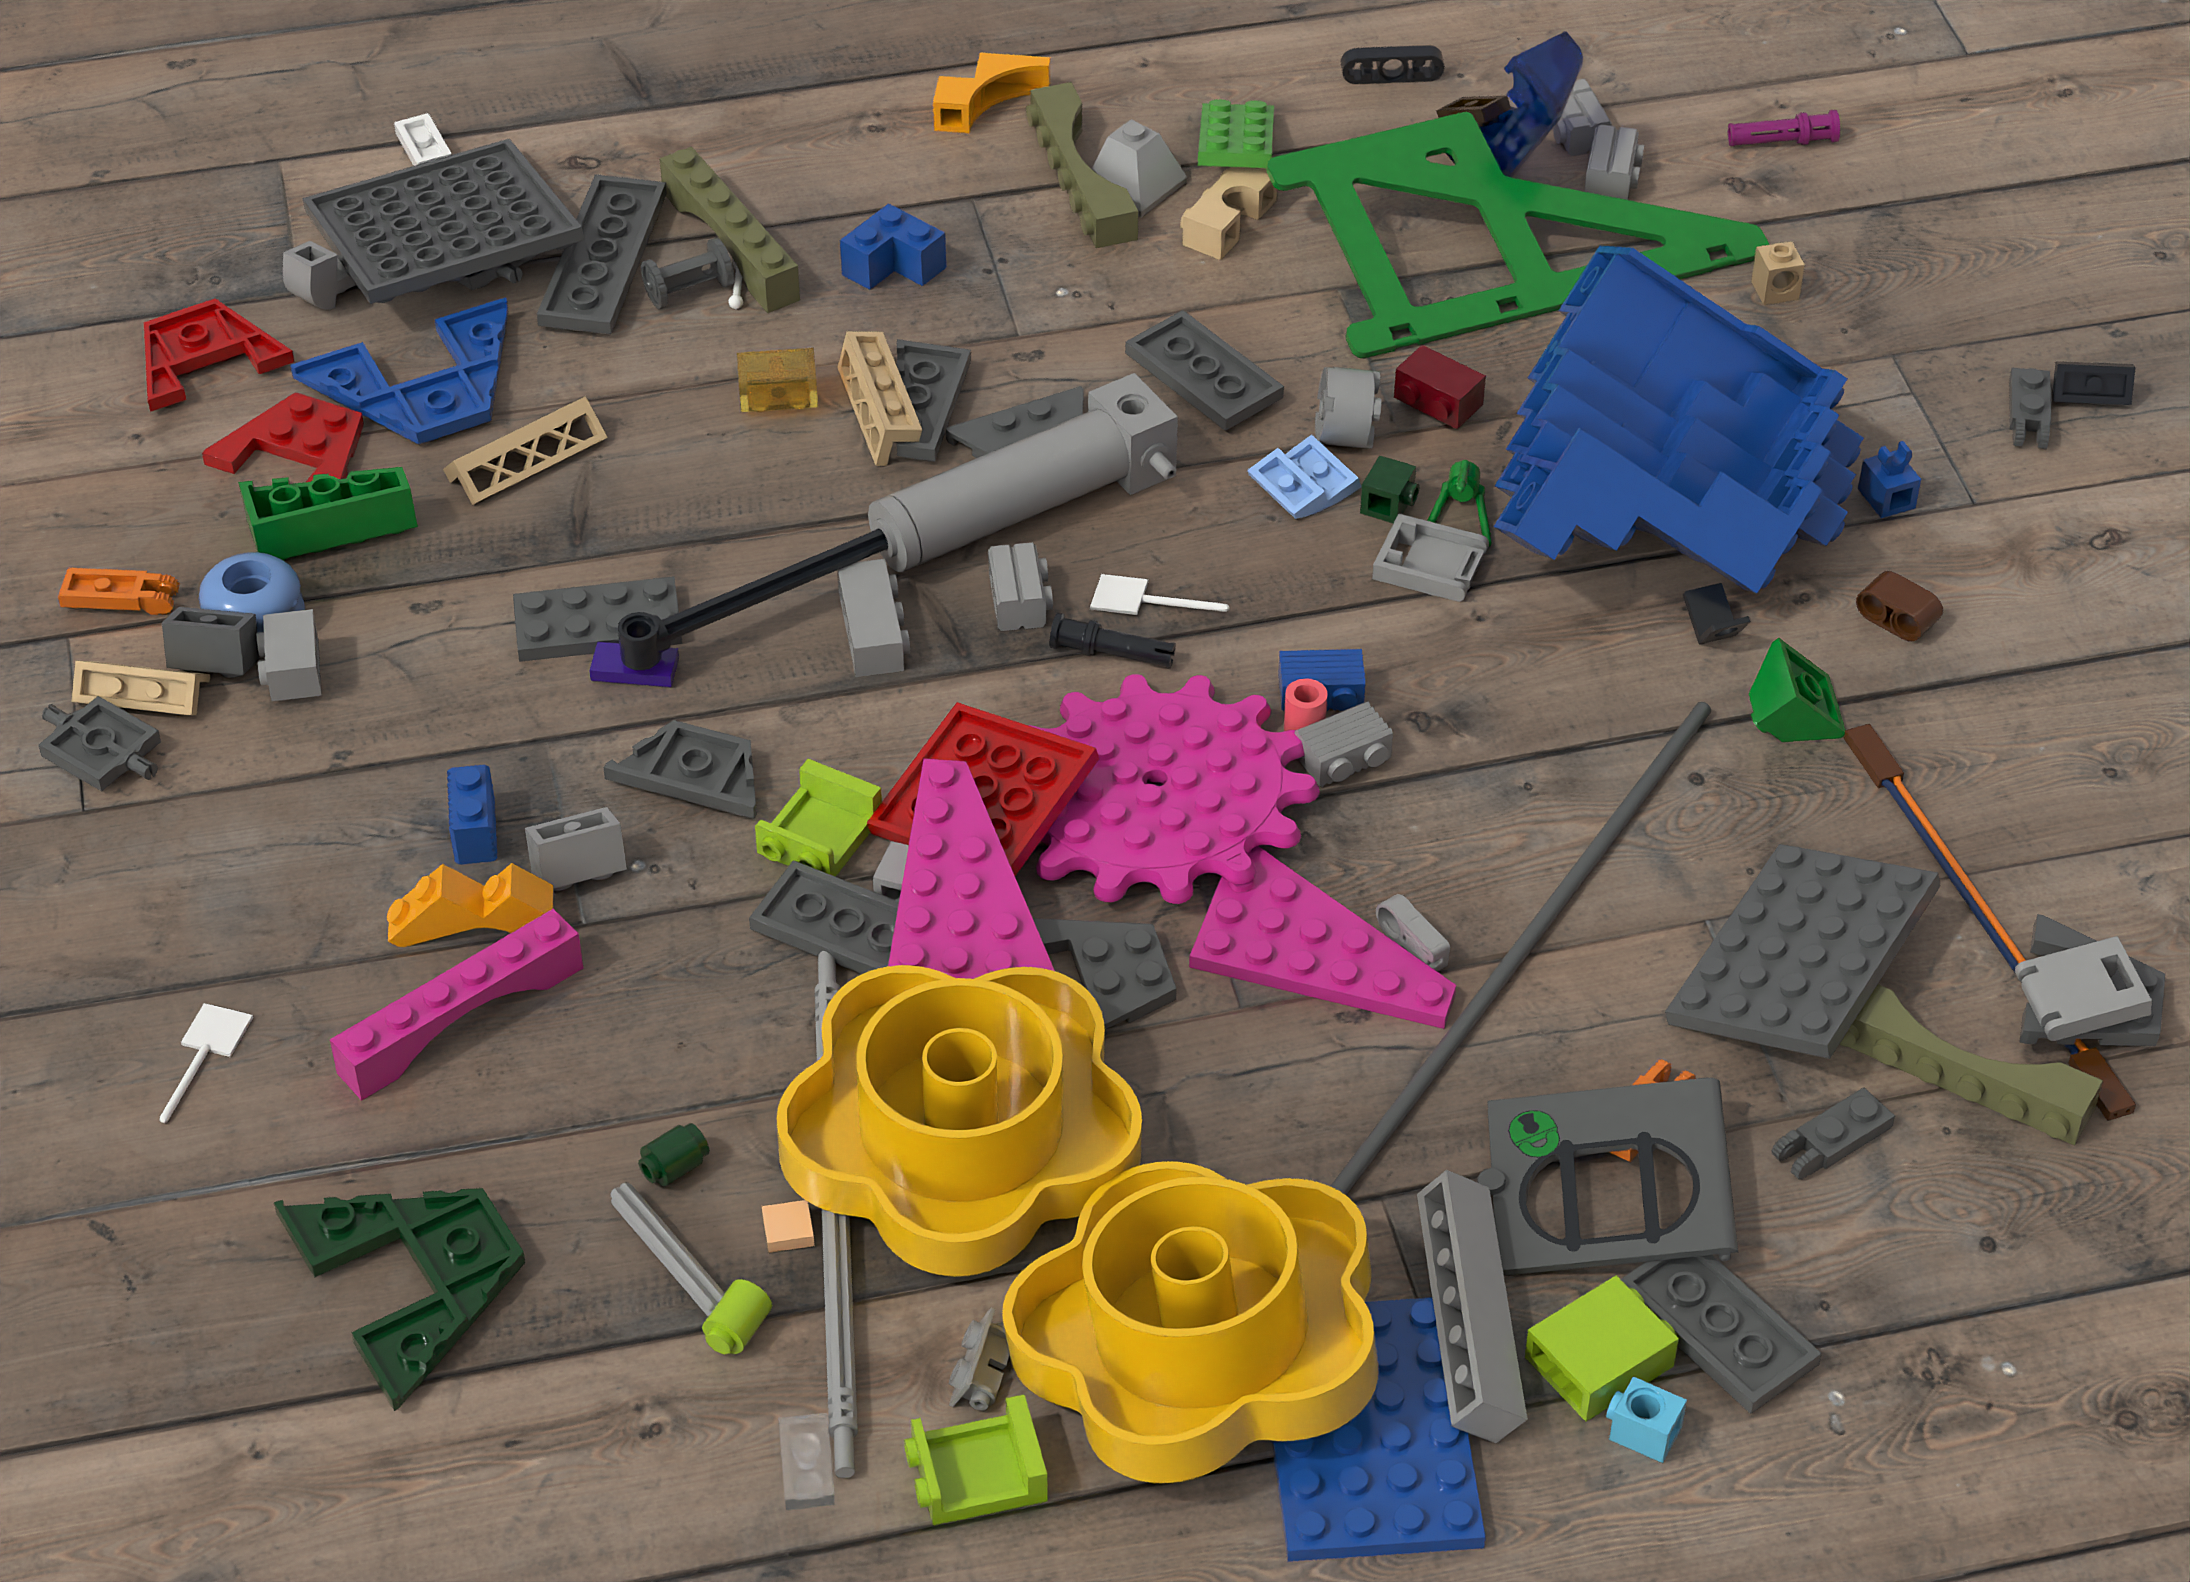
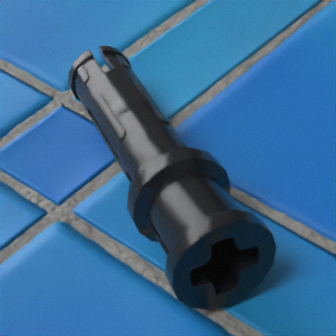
M1059 612L1056 613L1053 620L1049 639V646L1057 649L1059 646L1082 650L1083 655L1086 656L1095 655L1097 651L1161 665L1166 668H1171L1173 663L1171 656H1175L1176 643L1174 642L1169 643L1104 629L1096 620H1090L1089 623L1065 618V614Z

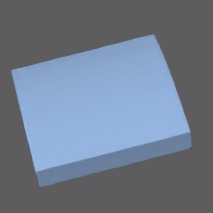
M1312 434L1286 454L1277 448L1247 470L1249 476L1295 519L1318 513L1342 501L1361 488L1359 478Z

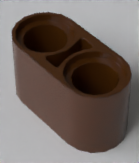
M1892 571L1882 572L1856 597L1857 609L1864 618L1909 642L1918 640L1943 615V606L1936 595Z

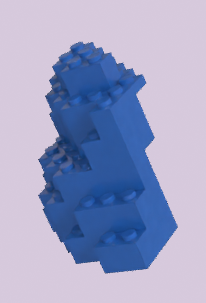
M1599 246L1559 309V312L1566 316L1527 378L1535 383V385L1516 413L1524 418V421L1505 449L1514 456L1495 484V487L1512 498L1493 527L1531 552L1555 560L1558 554L1563 555L1568 550L1574 535L1584 541L1617 551L1619 546H1624L1629 542L1635 529L1654 534L1692 560L1708 565L1744 590L1758 593L1760 588H1765L1771 582L1776 572L1775 564L1782 554H1786L1791 550L1797 537L1805 541L1827 546L1829 541H1834L1844 528L1845 522L1843 519L1848 511L1837 504H1842L1852 491L1853 485L1851 482L1856 474L1847 468L1858 458L1861 451L1859 445L1864 437L1838 421L1839 414L1832 410L1841 400L1844 394L1842 387L1848 378L1836 370L1819 367L1762 327L1745 324L1634 248Z

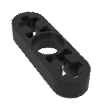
M1432 45L1352 48L1346 51L1341 57V68L1344 79L1351 84L1430 82L1438 79L1443 74L1444 61L1441 51ZM1392 59L1402 62L1401 66L1395 70H1387L1383 67L1387 61ZM1409 60H1413V62H1411L1412 68H1409ZM1431 60L1430 66L1424 67L1426 61ZM1373 62H1376L1377 69H1372ZM1355 63H1362L1359 69H1353Z

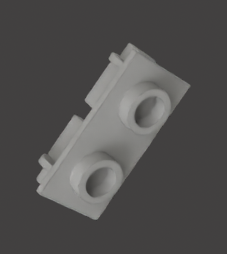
M992 1307L980 1322L973 1320L965 1332L961 1346L967 1349L965 1357L958 1360L949 1379V1385L955 1387L949 1403L951 1407H954L961 1397L970 1400V1405L974 1409L981 1411L987 1410L989 1405L995 1403L1004 1373L989 1367L988 1363L1003 1370L1010 1353L1003 1322L996 1324L991 1322L995 1309Z

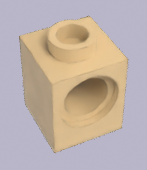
M1793 242L1756 247L1751 282L1763 305L1794 301L1800 298L1805 264Z

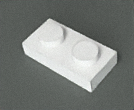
M429 113L394 122L396 135L414 166L452 155Z

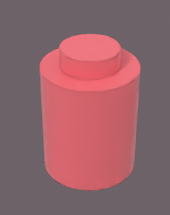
M1299 679L1288 685L1285 693L1284 731L1298 730L1326 718L1327 690L1322 683L1313 679Z

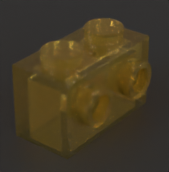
M814 348L737 353L741 412L818 407Z

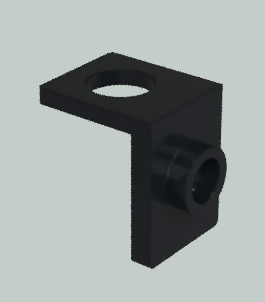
M1722 583L1688 590L1683 593L1699 645L1736 636L1751 622L1749 616L1738 619L1733 618Z

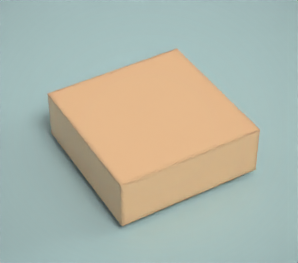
M801 1200L762 1206L768 1253L814 1246L808 1201Z

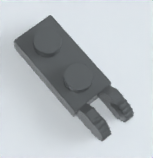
M2011 368L2009 377L2010 430H2013V446H2022L2026 439V431L2037 432L2036 442L2038 448L2047 449L2051 425L2050 371L2033 368Z
M1863 1087L1796 1130L1793 1129L1785 1136H1782V1138L1775 1142L1771 1154L1779 1161H1783L1804 1149L1806 1153L1798 1157L1791 1168V1173L1800 1180L1822 1167L1827 1169L1891 1129L1895 1115Z

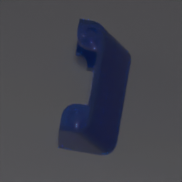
M1567 31L1512 57L1504 68L1508 74L1512 73L1514 79L1513 88L1508 91L1507 96L1518 108L1511 107L1509 111L1499 115L1498 122L1489 126L1479 127L1502 173L1507 177L1512 178L1560 120L1583 65L1582 51ZM1446 153V155H1447V156L1452 160V162L1455 164V162H1454L1452 156Z

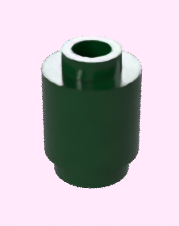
M689 1123L684 1127L677 1125L641 1147V1159H639L638 1164L641 1172L649 1182H657L661 1186L666 1187L701 1165L703 1157L709 1154V1146L702 1132L694 1124Z

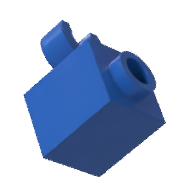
M1904 441L1899 442L1898 449L1890 452L1886 446L1881 447L1878 455L1864 459L1862 463L1858 490L1880 518L1916 509L1921 478L1909 464L1912 458V451Z

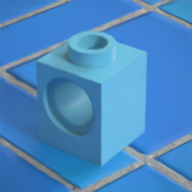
M1633 1377L1624 1393L1617 1391L1614 1394L1608 1407L1606 1417L1612 1420L1609 1440L1663 1463L1682 1429L1687 1400Z

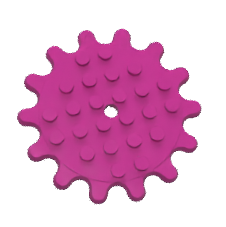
M1132 674L1123 680L1118 698H1111L1104 702H1095L1079 692L1066 694L1060 704V714L1066 720L1064 724L1051 729L1032 725L1028 726L1095 747L1100 759L1041 841L1048 848L1038 859L1036 865L1037 874L1042 879L1053 881L1075 870L1089 871L1096 877L1093 889L1094 895L1103 902L1118 901L1123 898L1131 885L1138 882H1150L1160 889L1161 896L1166 902L1181 904L1192 897L1193 881L1197 876L1204 873H1217L1230 883L1237 885L1249 883L1256 875V867L1248 856L1252 848L1259 845H1272L1283 849L1296 846L1301 840V831L1297 824L1281 814L1282 810L1292 804L1310 803L1319 796V786L1311 775L1294 773L1285 769L1289 762L1304 756L1302 741L1295 735V730L1268 732L1260 728L1271 715V708L1264 697L1251 695L1234 704L1218 703L1213 700L1215 689L1211 681L1203 675L1191 677L1182 689L1174 693H1157L1151 689L1145 677L1139 674ZM1149 779L1151 783L1161 782L1163 783V785L1156 786L1154 784H1147V780Z

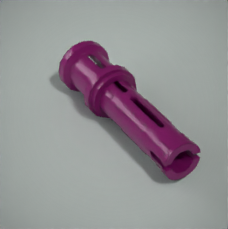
M1834 109L1829 110L1828 114L1807 115L1806 112H1800L1794 119L1740 124L1729 123L1727 129L1728 143L1732 147L1735 145L1796 140L1801 145H1807L1812 140L1823 139L1838 142L1840 138L1839 114ZM1818 126H1825L1823 128H1813ZM1778 130L1777 132L1751 134L1752 132Z

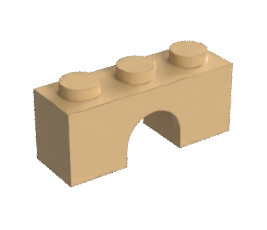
M1230 167L1225 169L1220 179L1211 188H1207L1203 192L1201 198L1192 208H1188L1184 212L1180 223L1183 229V245L1221 260L1240 240V215L1259 220L1277 201V189L1269 179L1266 171L1267 168Z

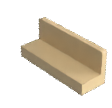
M75 661L71 702L89 704L99 696L113 705L122 708L197 715L200 682H210V674L99 661Z

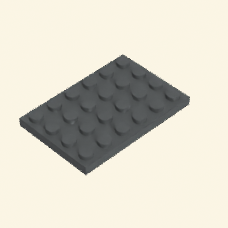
M1779 844L1666 1009L1665 1014L1668 1025L1830 1059L1940 888L1938 872Z

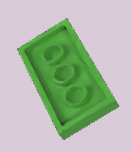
M1223 99L1203 103L1198 166L1267 168L1268 161L1272 158L1274 106L1257 100L1248 101L1245 105L1231 104L1230 101Z

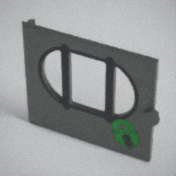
M1697 1078L1487 1101L1491 1168L1483 1170L1478 1175L1477 1181L1489 1187L1490 1195H1493L1494 1220L1504 1276L1717 1254L1721 1261H1728L1731 1259L1730 1253L1739 1252L1721 1086L1718 1079ZM1630 1148L1638 1150L1645 1232L1582 1239L1580 1237L1575 1157L1584 1154L1630 1150ZM1655 1149L1665 1151L1678 1159L1688 1170L1693 1181V1193L1687 1209L1677 1221L1666 1229H1661L1659 1224L1653 1151ZM1556 1159L1560 1160L1566 1234L1564 1239H1558L1543 1231L1531 1218L1527 1209V1195L1532 1181L1546 1165Z

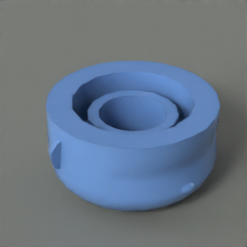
M249 552L228 557L216 564L205 575L200 585L199 604L201 609L256 614L257 632H264L263 615L306 610L300 591V580L296 572L284 560L265 553Z

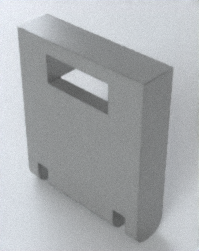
M1398 513L1373 564L1372 579L1460 602L1464 600L1467 590L1476 575L1484 554L1489 547V540L1480 534ZM1398 543L1412 546L1403 565V552L1395 550Z
M2118 936L2019 963L2015 968V974L2018 980L2022 982L2021 988L2040 1026H2045L2044 1031L2050 1041L2068 1038L2151 1015L2152 1000ZM2117 969L2127 989L2116 990L2110 976L2115 975Z

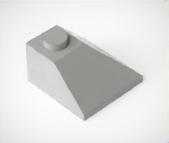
M1132 119L1107 137L1092 167V170L1098 175L1128 190L1138 209V217L1140 218L1187 183L1186 174L1161 135Z

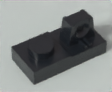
M2056 361L2052 400L2054 402L2132 405L2136 367L2133 364Z

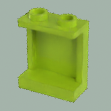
M807 759L799 769L800 788L772 823L760 820L756 824L757 853L771 861H778L787 866L794 860L836 877L870 834L867 821L882 802L881 787Z
M1025 1394L1006 1398V1415L926 1432H924L921 1418L911 1420L912 1437L904 1439L906 1458L909 1468L918 1466L920 1478L914 1479L917 1501L920 1508L928 1507L933 1526L1048 1501L1047 1471Z

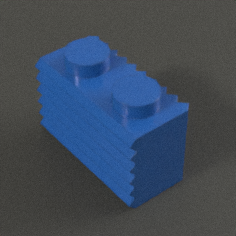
M1362 649L1279 651L1278 678L1281 710L1284 712L1286 689L1289 684L1299 679H1313L1325 686L1327 690V711L1329 709L1345 711L1364 703L1366 683Z
M487 765L450 768L447 771L449 831L454 860L459 865L495 861L498 858L495 796L490 767Z

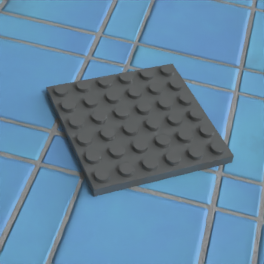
M510 138L302 198L305 212L334 253L338 255V259L370 304L389 302L395 296L409 292L426 291L432 285L446 281H459L472 273L482 270H496L503 264L516 260H529L536 257L539 253L553 249H566L572 246L573 243L584 240L582 226Z

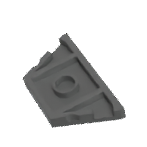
M1082 386L946 427V440L953 446L961 442L972 448L973 457H981L1082 415L1084 389Z
M672 720L658 729L654 736L644 738L632 746V755L618 764L612 759L603 767L605 779L752 819H755L757 815L751 741L748 739Z

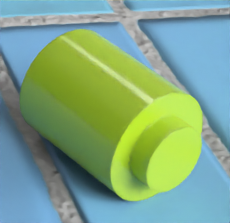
M742 1279L733 1281L702 1325L707 1344L721 1354L741 1353L772 1309V1301L766 1292L750 1281Z

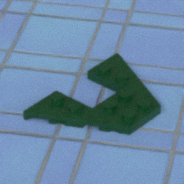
M483 1188L461 1189L453 1193H446L442 1190L425 1191L421 1198L392 1199L391 1194L360 1195L350 1200L327 1197L324 1198L323 1204L285 1206L283 1200L274 1202L277 1216L314 1277L401 1238L432 1288L434 1294L351 1332L356 1348L394 1411L401 1407L525 1264L524 1251Z

